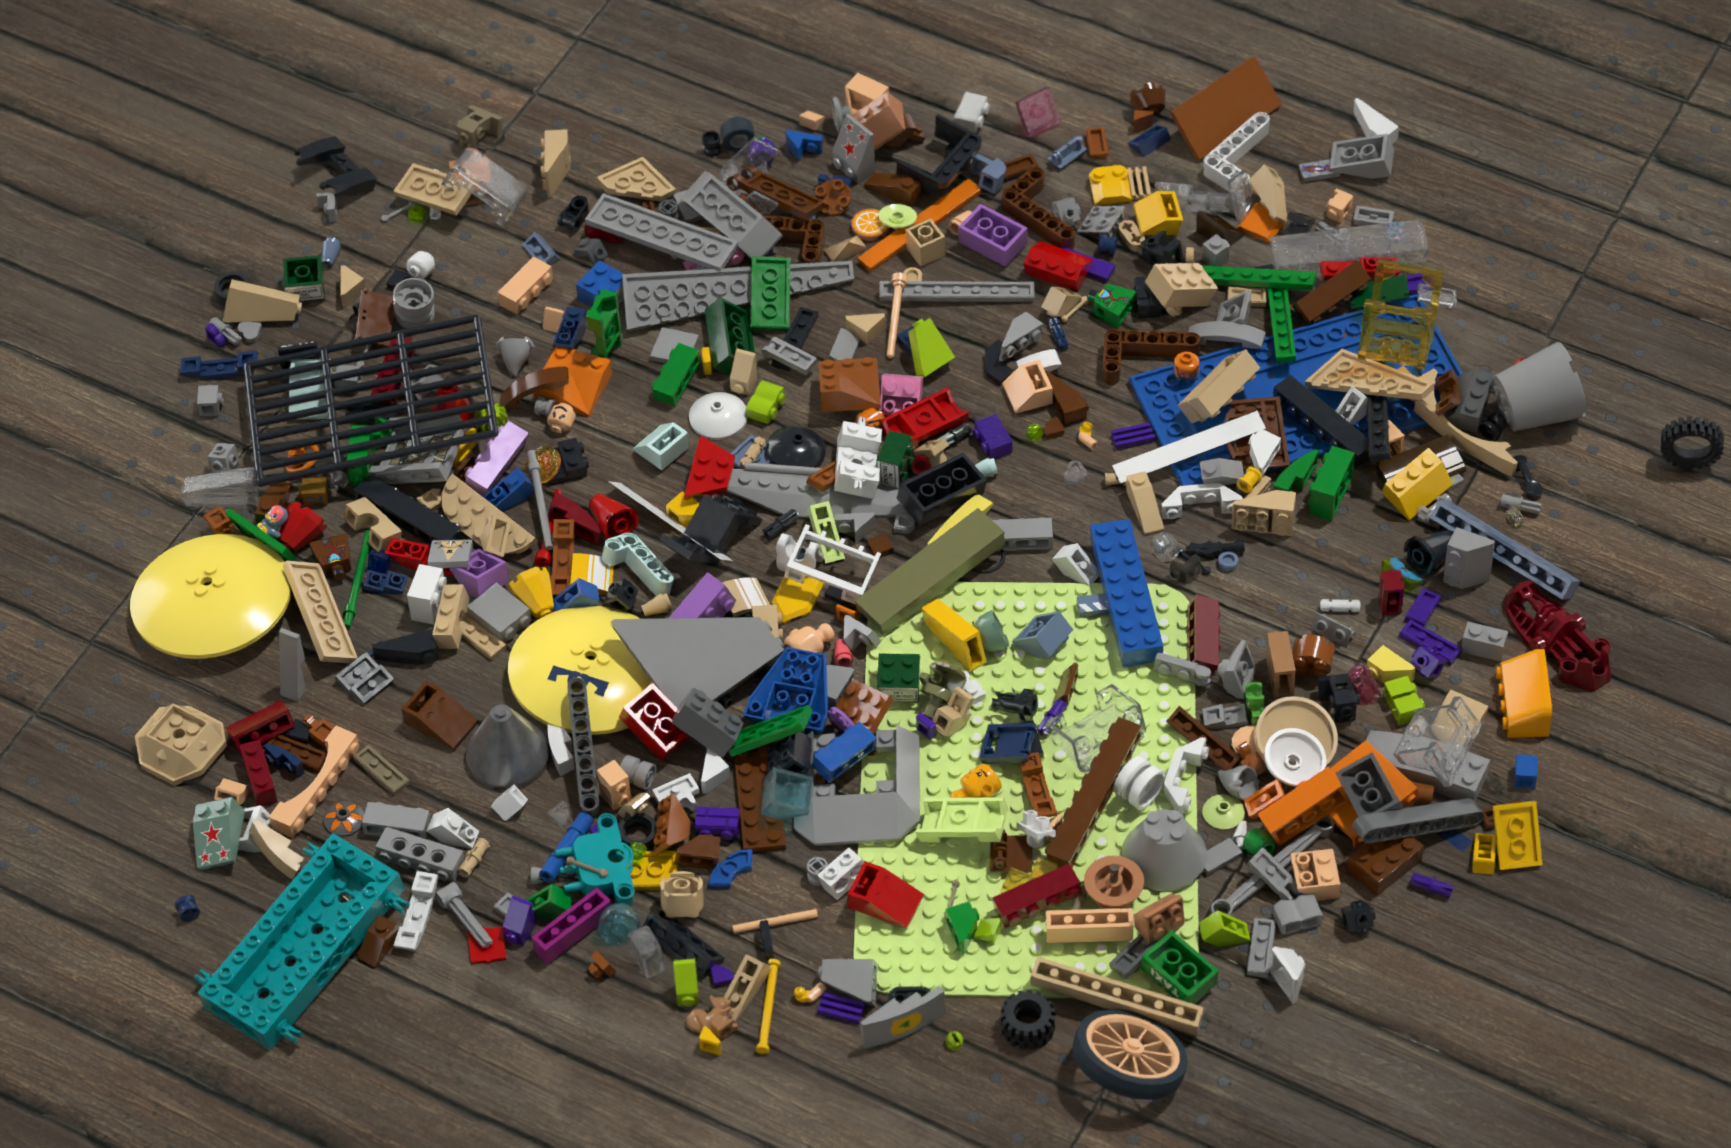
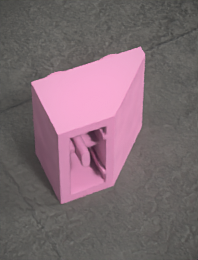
M883 374L880 394L881 409H879L883 415H892L922 399L923 377Z

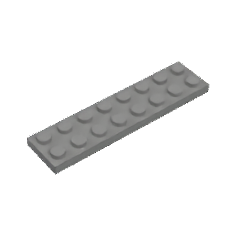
M604 193L585 219V223L589 226L709 269L721 271L738 248V241Z

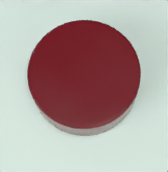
M917 455L912 461V471L919 475L931 469L932 463L930 458L925 455Z

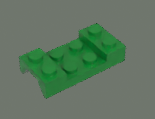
M602 289L599 296L595 297L591 310L587 311L585 320L587 321L588 330L594 331L596 336V345L590 354L607 359L610 350L621 347L623 343L617 293Z

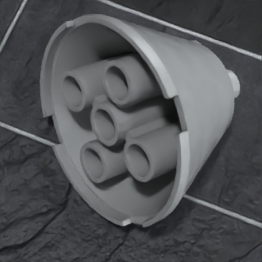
M1162 809L1148 813L1147 817L1127 835L1122 846V857L1132 860L1139 866L1144 876V887L1156 891H1174L1190 885L1200 873L1202 874L1206 865L1207 850L1202 837L1181 816L1178 810Z

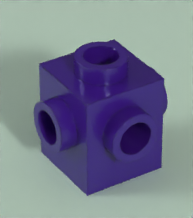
M1429 646L1416 649L1410 664L1415 667V672L1419 675L1437 678L1447 660L1439 655V650Z

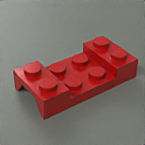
M947 387L881 419V429L886 437L889 430L912 436V444L915 445L914 449L918 448V442L947 428L955 429L964 422L969 423V413L967 410L961 411L954 402L950 389Z

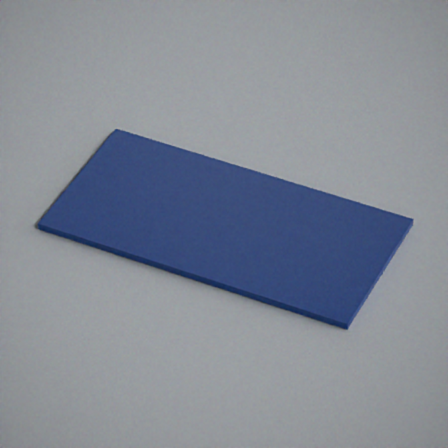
M1418 293L1411 295L1410 299L1369 307L1293 329L1296 362L1277 364L1274 337L1272 335L1265 337L1262 349L1243 348L1241 344L1199 356V374L1192 380L1185 381L1177 378L1174 373V364L1129 376V383L1160 446L1163 447L1225 423L1226 413L1231 408L1230 403L1222 406L1219 409L1220 413L1214 418L1208 417L1203 422L1197 421L1194 423L1189 421L1178 407V404L1224 358L1243 350L1248 351L1260 369L1255 373L1256 377L1243 385L1244 389L1231 397L1232 400L1273 397L1274 386L1289 375H1292L1305 386V381L1341 349L1371 360L1385 359L1386 365L1395 369L1404 366L1416 377L1432 369L1438 372L1436 379L1450 369H1453L1456 377L1463 373ZM1435 379L1434 396L1436 403L1440 402V392L1436 388ZM1308 388L1335 411L1347 394V392ZM1387 397L1388 420L1402 433L1430 426L1414 411L1415 402L1406 398ZM1281 407L1290 465L1298 458L1315 449L1319 450V458L1324 457L1326 452L1329 453L1331 449L1329 445L1323 440H1319L1312 431L1306 429L1295 417H1291ZM1367 411L1366 416L1353 425L1366 437H1368ZM1223 444L1170 464L1180 486L1204 484L1200 468L1201 461L1217 458L1233 459L1227 445ZM1283 468L1267 469L1264 474L1277 471Z

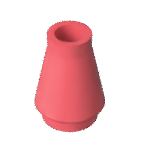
M838 639L835 641L834 664L841 667H850L854 657L844 639Z

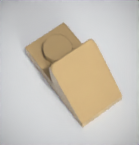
M946 439L926 441L915 449L913 454L915 456L925 455L929 457L932 463L931 468L947 461L943 449L949 446Z

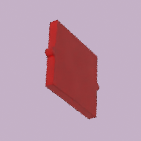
M503 926L483 928L493 940L489 948H482L468 931L471 964L486 962L490 964L493 961L506 960Z

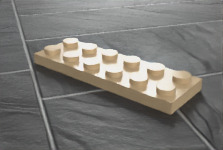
M286 561L283 564L285 574L320 661L353 663L358 657L320 563Z

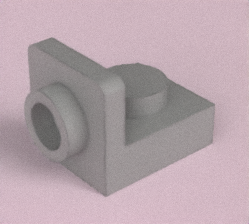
M335 192L317 193L318 208L324 209L325 215L329 217V222H337V199L334 196Z

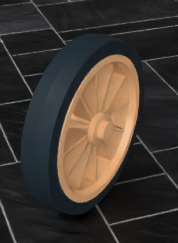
M1102 1010L1088 1015L1079 1025L1072 1045L1074 1059L1087 1077L1108 1091L1133 1099L1154 1100L1169 1096L1180 1086L1188 1065V1057L1184 1046L1170 1030L1146 1016L1124 1010Z

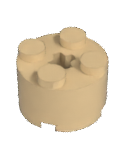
M679 871L671 873L670 877L666 880L665 877L661 880V908L665 912L666 917L695 918L699 916V911L704 906L703 881L700 877L698 879L694 876V873Z

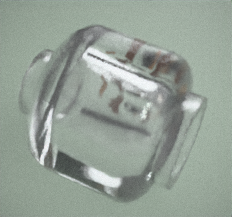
M1162 532L1154 536L1150 544V550L1158 560L1169 562L1177 558L1180 545L1170 533Z

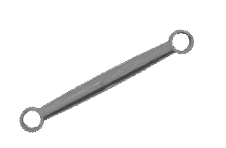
M1325 816L1277 854L1274 859L1283 868L1287 867L1292 862L1291 853L1304 852L1319 837L1332 835L1335 823L1328 816ZM1319 822H1328L1331 826L1321 828L1317 824ZM1255 873L1226 900L1218 899L1214 901L1211 905V914L1218 908H1224L1229 911L1227 915L1232 916V911L1256 893L1266 883Z

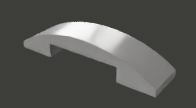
M1227 321L1198 323L1190 326L1188 332H1194L1200 336V345H1205L1206 340L1242 342L1243 348L1262 349L1266 336L1264 331L1255 327Z

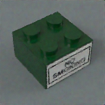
M321 255L283 259L285 292L300 295L299 301L325 299L324 268Z
M889 430L876 459V466L880 469L878 485L899 488L901 483L908 480V471L911 469L912 461L915 458L913 457L915 445L912 444V436Z
M879 653L877 690L894 699L893 702H919L920 654Z

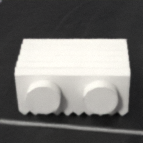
M965 92L954 116V122L976 133L978 127L981 128L983 125L984 114L987 115L989 112L990 104L987 103V96Z

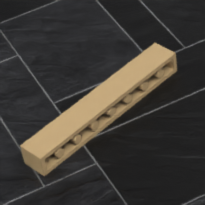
M1038 956L1030 975V985L1110 1010L1134 1012L1146 1016L1165 1027L1197 1036L1203 1019L1204 1007Z

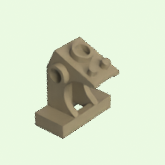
M470 105L467 107L466 117L459 120L456 126L459 146L476 152L478 139L483 137L484 132L495 136L501 134L503 117Z

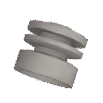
M419 278L405 279L396 285L393 292L396 322L406 329L431 324L435 313L432 286L427 281Z

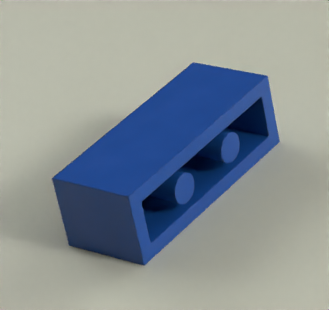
M861 722L854 726L851 725L845 730L844 734L833 738L829 745L815 752L812 767L830 783L875 749L877 737Z

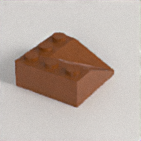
M846 358L843 360H824L818 362L822 412L866 410L869 408L881 409L877 358Z

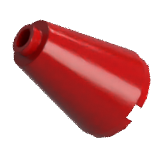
M597 494L590 500L589 508L606 539L624 533H631L633 529L636 531L639 518L634 509L603 494Z

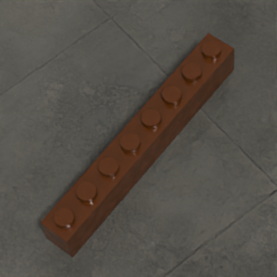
M1118 717L1117 721L1111 724L1108 738L1102 741L1099 748L1100 753L1092 759L1089 773H1085L1083 776L1080 790H1076L1074 793L1071 807H1067L1065 810L1062 824L1057 825L1053 841L1048 842L1045 848L1047 863L1059 868L1070 863L1073 868L1114 790V784L1120 771L1129 762L1142 737V725Z

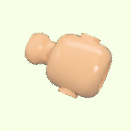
M827 623L821 624L817 630L810 626H805L799 630L794 629L785 638L784 648L790 647L822 653L823 643L832 641L835 634Z

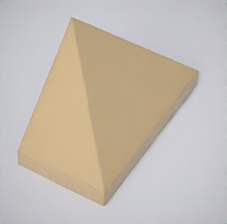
M856 235L824 249V253L831 262H837L867 249Z
M496 514L491 515L479 537L484 552L500 558L504 557L511 524L510 519Z

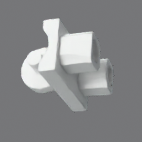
M1035 810L1024 811L1023 821L1016 823V828L1027 834V843L1033 848H1037L1044 843V836L1055 837L1056 831L1050 828V819L1045 816L1038 817V812Z

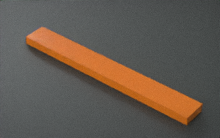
M967 179L918 214L913 225L897 229L857 258L858 263L869 272H872L906 248V229L930 218L935 225H938L980 195L982 188L970 179Z

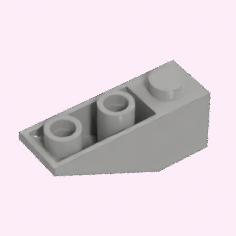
M1027 312L1013 319L1001 346L999 361L1002 362L1012 357L1018 351L1024 350L1033 342H1037L1042 336L1043 323Z

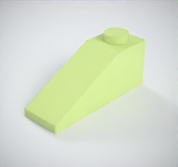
M829 501L809 506L807 511L813 532L821 535L822 531L827 532L826 538L840 542ZM820 544L825 564L845 559L843 552Z

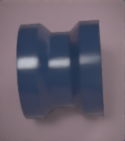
M1102 234L1098 252H1108L1114 256L1118 237L1113 236L1111 238L1106 234Z
M192 895L182 896L174 904L179 912L180 920L184 922L192 921L200 914L199 907L195 905L196 900Z

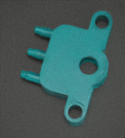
M602 814L598 818L597 833L579 836L575 839L572 847L561 848L555 852L557 857L573 855L574 860L600 870L607 869L608 876L602 878L600 874L574 864L560 868V873H577L579 882L564 885V890H581L583 894L588 895L598 888L604 895H613L615 906L618 909L629 910L634 904V886L631 879L633 852L627 844L621 842L616 818L612 814Z

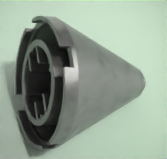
M497 705L490 711L471 737L466 749V761L471 775L477 782L490 789L502 787L507 790L513 784L518 789L532 784L544 773L548 757L550 756L548 742L543 732L507 705Z

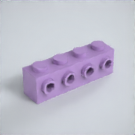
M510 421L505 426H500L498 429L499 435L494 441L491 439L488 442L485 453L479 454L475 461L476 465L473 468L470 467L464 476L466 478L465 484L482 497L493 488L527 441L528 432Z

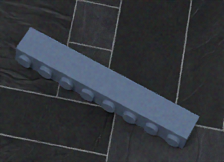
M1439 500L1430 516L1432 520L1449 530L1455 531L1456 527L1494 540V558L1561 599H1571L1581 582L1449 500Z

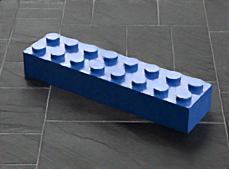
M1130 519L1091 524L1090 542L1103 593L1106 596L1122 667L1155 662L1157 653H1163V642Z

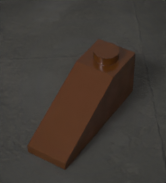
M874 173L864 184L865 188L911 208L922 198L921 182L904 174Z
M1046 370L1045 373L1053 388V405L1063 424L1067 426L1086 420L1087 411L1089 410L1087 400H1083L1078 391Z
M281 482L268 487L260 498L255 511L257 525L265 519V515L273 506L280 505L286 508L294 486L293 483Z

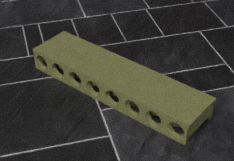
M977 508L855 600L857 612L862 613L884 636L1005 544V532Z

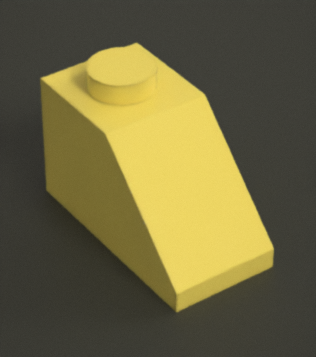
M1383 645L1367 660L1366 672L1371 678L1377 679L1381 683L1408 676L1412 682L1414 680L1415 667Z

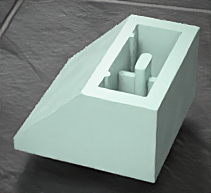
M674 422L663 424L638 443L633 450L660 470H663L689 448L688 432Z

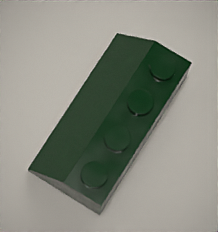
M719 297L705 309L713 368L726 375H731L736 350L741 349L755 353L752 330L750 329L749 312Z

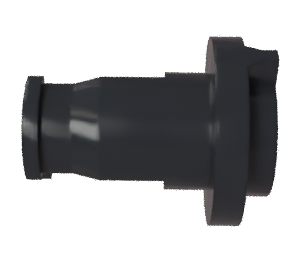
M1024 688L1021 693H1000L995 691L997 699L992 698V709L994 712L999 710L1005 713L1019 714L1022 721H1030L1036 715L1038 697L1032 689Z

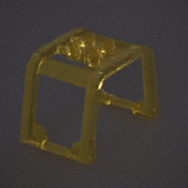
M1378 259L1372 300L1366 299L1364 304L1358 360L1366 361L1370 359L1417 367L1418 370L1425 371L1434 337L1444 275L1443 269ZM1396 270L1423 274L1422 280L1433 289L1430 309L1414 306L1413 309L1385 305L1386 302L1380 301L1383 280L1395 276ZM1383 313L1409 316L1420 325L1378 319L1377 316ZM1375 332L1381 334L1420 340V344H1415L1411 340L1394 339L1388 336L1382 338L1373 336Z

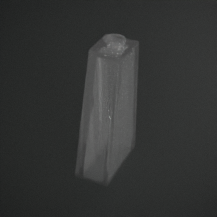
M254 467L186 477L184 486H181V497H184L186 506L257 507L259 488L256 485Z

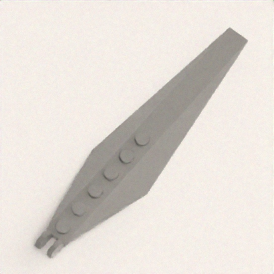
M733 469L727 491L782 516L789 510L794 509L798 512L799 519L809 518L807 511L809 506L827 501L830 503L833 517L834 514L874 512V517H896L897 513L909 514L897 500L899 488L878 485L873 499L834 491V485L821 492L806 483L807 477L810 475ZM952 510L941 516H952Z

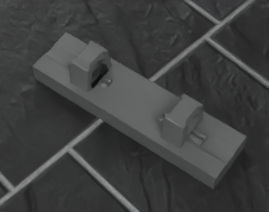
M1139 934L1109 963L1110 969L1124 979H1127L1133 972L1135 973L1140 969L1142 955L1160 940L1148 944L1142 935Z

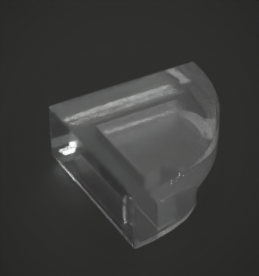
M563 800L548 812V817L561 828H564L569 820L568 807Z

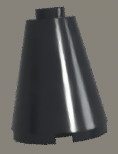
M1447 530L1409 538L1405 542L1403 549L1404 553L1407 552L1408 558L1406 562L1410 568L1419 575H1428L1446 560L1447 544L1454 531Z

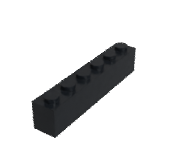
M1289 375L1274 386L1273 397L1279 396L1281 407L1291 417H1295L1306 429L1312 431L1319 440H1323L1330 448L1335 446L1355 453V468L1370 459L1369 438L1292 375Z
M369 474L354 489L356 500L366 497L392 523L429 545L432 544V540H463L462 529L457 523L450 522L442 514L433 512L428 506L416 502L411 496H406L396 487L389 486L378 477L376 478Z

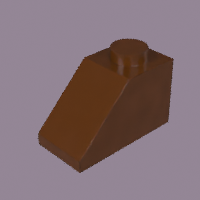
M699 834L677 849L674 864L713 870L719 860L720 837Z
M379 915L367 930L358 960L376 969L394 946L398 934L397 923Z

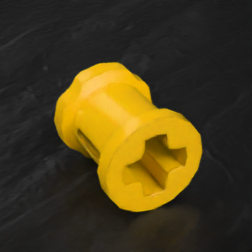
M1248 467L1246 474L1237 480L1239 489L1245 493H1250L1255 483L1261 481V472L1257 468Z

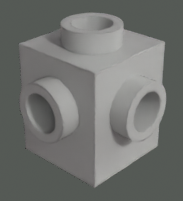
M1068 197L1051 203L1053 208L1052 214L1067 225L1073 226L1075 221L1080 220L1081 210L1079 205L1075 203L1074 197Z
M217 443L207 457L212 473L230 474L240 460L235 444Z

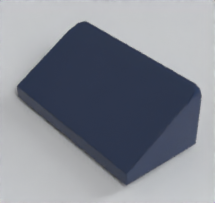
M1155 125L1129 141L1128 145L1144 157L1170 141L1171 137L1167 127Z

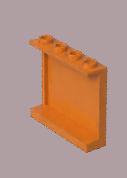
M1367 740L1330 768L1339 781L1336 775L1337 771L1373 752L1403 808L1413 806L1418 799V788ZM1350 799L1327 815L1352 839L1354 848L1365 843L1353 829V822L1359 816Z

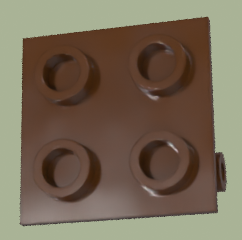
M1003 829L1000 842H990L989 872H1032L1033 847L1028 845L1027 836H1007L1005 829Z

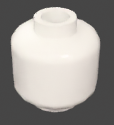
M418 251L407 261L406 266L412 277L424 279L434 270L435 262L431 254Z

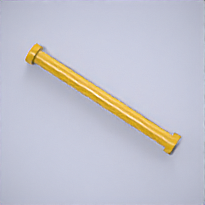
M770 959L767 964L772 968L768 974L759 1044L756 1045V1052L760 1054H767L769 1052L767 1044L777 970L781 964L777 959Z

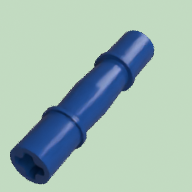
M580 812L572 825L568 827L566 835L559 842L555 851L561 848L572 847L576 838L587 833L594 822L593 818L588 813ZM554 851V853L549 855L548 860L539 872V876L544 881L552 883L560 873V868L566 866V860L571 855L557 857Z

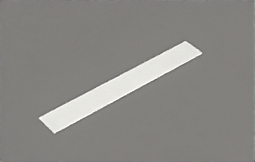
M1258 411L1112 466L1120 483L1126 481V476L1144 471L1146 473L1152 472L1258 432L1259 428L1266 429Z
M610 482L684 534L686 529L684 526L622 483ZM711 552L721 560L733 561L724 554Z

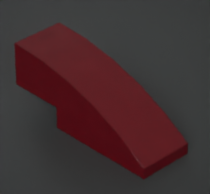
M557 492L550 503L548 516L554 519H574V535L598 546L602 533L598 524L578 504Z

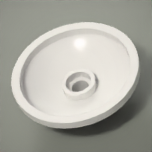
M724 392L710 393L700 397L694 402L689 411V423L692 429L698 435L710 440H724L737 435L743 430L748 420L746 406L743 401L735 395Z
M1297 728L1282 729L1273 734L1265 746L1264 759L1270 773L1284 784L1296 787L1300 782L1309 780L1326 767V754L1323 746L1316 737L1304 730Z

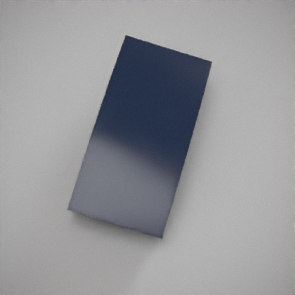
M368 570L362 590L381 594H403L408 576L389 571L388 575Z
M272 744L264 745L265 758L269 765H274L278 770L285 767L289 773L293 772L298 778L305 774L302 761L294 754Z

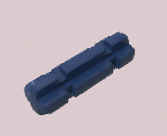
M1057 317L1050 318L1049 327L1052 330L1055 342L1058 343V349L1061 351L1068 349L1069 343L1065 338L1066 336Z

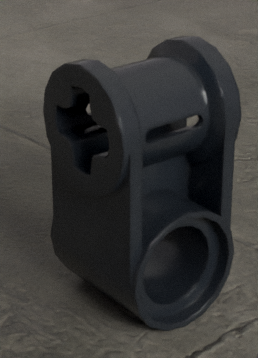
M581 195L575 196L559 214L558 225L569 227L571 231L577 232L590 213L587 198Z

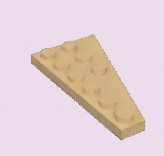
M1344 349L1336 353L1305 381L1306 388L1348 392L1351 386H1354L1362 394L1423 400L1435 389L1434 383Z

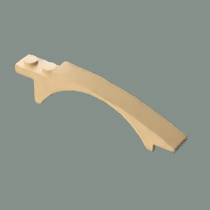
M1404 366L1397 369L1411 374ZM1432 369L1419 376V378L1430 381L1435 386L1438 372ZM1434 390L1423 400L1410 399L1415 402L1414 411L1442 436L1448 434L1457 447L1494 469L1511 477L1515 475L1518 462L1506 451L1511 447L1507 442H1493L1475 438L1453 426L1443 415L1438 416L1436 414L1437 403Z

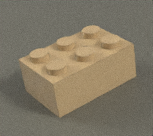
M1199 263L1154 264L1145 281L1163 307L1209 306L1218 290L1213 280Z

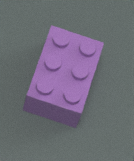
M982 204L958 227L959 243L1005 267L1028 243L1027 227Z
M707 572L669 618H722L727 612L732 610L737 600L726 585Z

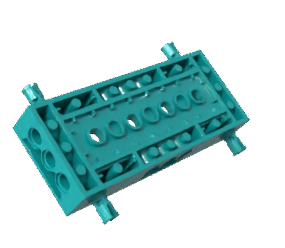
M332 833L321 848L308 842L309 849L304 847L302 853L311 859L216 972L210 975L201 969L202 977L196 974L194 978L196 982L203 985L198 995L206 1010L269 1050H272L283 1036L294 1044H297L295 1036L300 1039L302 1038L303 1033L292 1027L293 1023L362 942L367 930L379 915L383 916L390 907L402 915L405 914L403 907L406 909L410 907L408 901L399 897L405 889L398 872ZM347 894L350 896L347 902H339L342 895ZM315 928H323L322 933L313 934ZM291 959L297 960L294 966H286L287 961ZM267 991L270 993L265 999L259 998L262 992Z

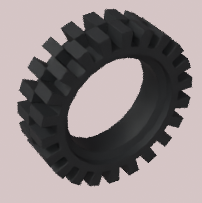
M1689 416L1687 421H1684L1683 417L1678 418V422L1673 420L1671 425L1667 424L1663 428L1660 450L1663 458H1666L1668 463L1672 461L1674 466L1680 463V468H1685V465H1689V469H1693V466L1696 465L1697 469H1702V464L1705 467H1709L1710 463L1715 464L1717 460L1721 459V455L1724 452V433L1719 425L1716 426L1715 422L1709 423V419L1704 418L1703 421H1700V417H1696L1695 420H1692L1691 416ZM1695 436L1708 440L1710 445L1705 448L1691 450L1681 448L1675 445L1674 442L1679 438Z

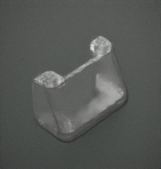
M466 148L441 183L448 190L452 186H457L456 189L459 191L464 187L494 209L491 213L493 215L497 214L498 220L496 223L503 228L528 193V188L523 181L512 176L479 153L475 148Z

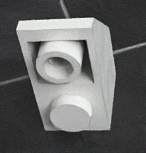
M449 808L433 814L426 830L442 843L467 849L473 848L479 833L476 828Z

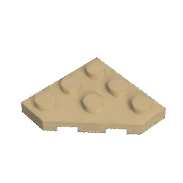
M644 157L597 177V184L607 194L663 201L676 193V189Z

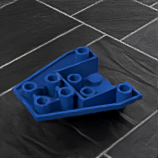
M786 647L749 697L743 715L744 718L757 724L810 705L813 712L802 733L807 735L812 730L814 735L822 733L828 717L826 654Z

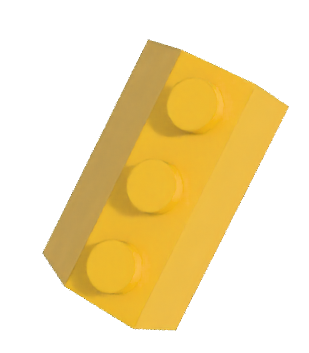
M1428 448L1387 481L1382 494L1410 521L1416 516V512L1421 506L1427 507L1439 495L1448 490L1453 483L1443 462Z

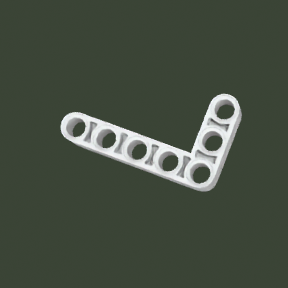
M1264 112L1254 114L1204 158V176L1237 197L1243 198L1248 196L1250 192V176L1233 164L1268 135L1269 115Z

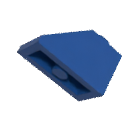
M580 578L553 599L554 611L573 607L595 606L600 602L598 587Z

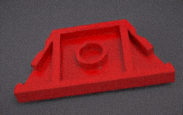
M700 436L684 500H691V496L700 494L704 496L705 494L712 495L714 493L727 492L735 464V456L705 437Z

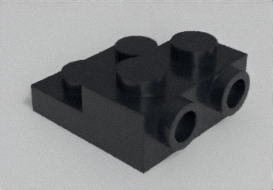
M577 438L557 442L558 447L539 451V457L551 452V456L554 455V459L557 460V463L554 465V471L546 478L548 486L587 477L588 459L587 456H582L585 453L582 442L577 441Z

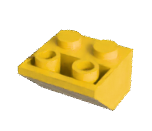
M1156 191L1134 203L1133 208L1141 235H1156V233L1164 230L1166 235H1178L1183 217L1175 191Z

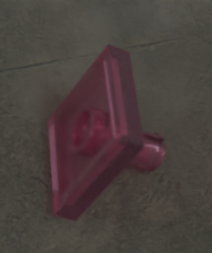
M1044 87L1015 102L1026 136L1028 137L1061 122L1049 87Z

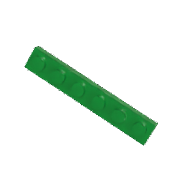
M1202 265L1215 285L1313 290L1316 282V272Z
M1267 288L1277 364L1296 362L1288 290Z

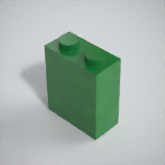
M352 425L351 429L370 425ZM373 433L350 437L349 445L374 440ZM376 448L348 453L347 460L375 455ZM374 463L348 468L351 487H357L370 474V468L374 466Z

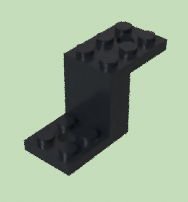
M715 493L713 496L705 494L684 534L678 535L674 532H671V534L662 533L659 540L689 560L718 564L720 559L711 552L724 554L740 523L759 526L763 519L757 516L758 512L756 510L742 506L743 502L737 498L732 497L731 499L725 495L721 497Z

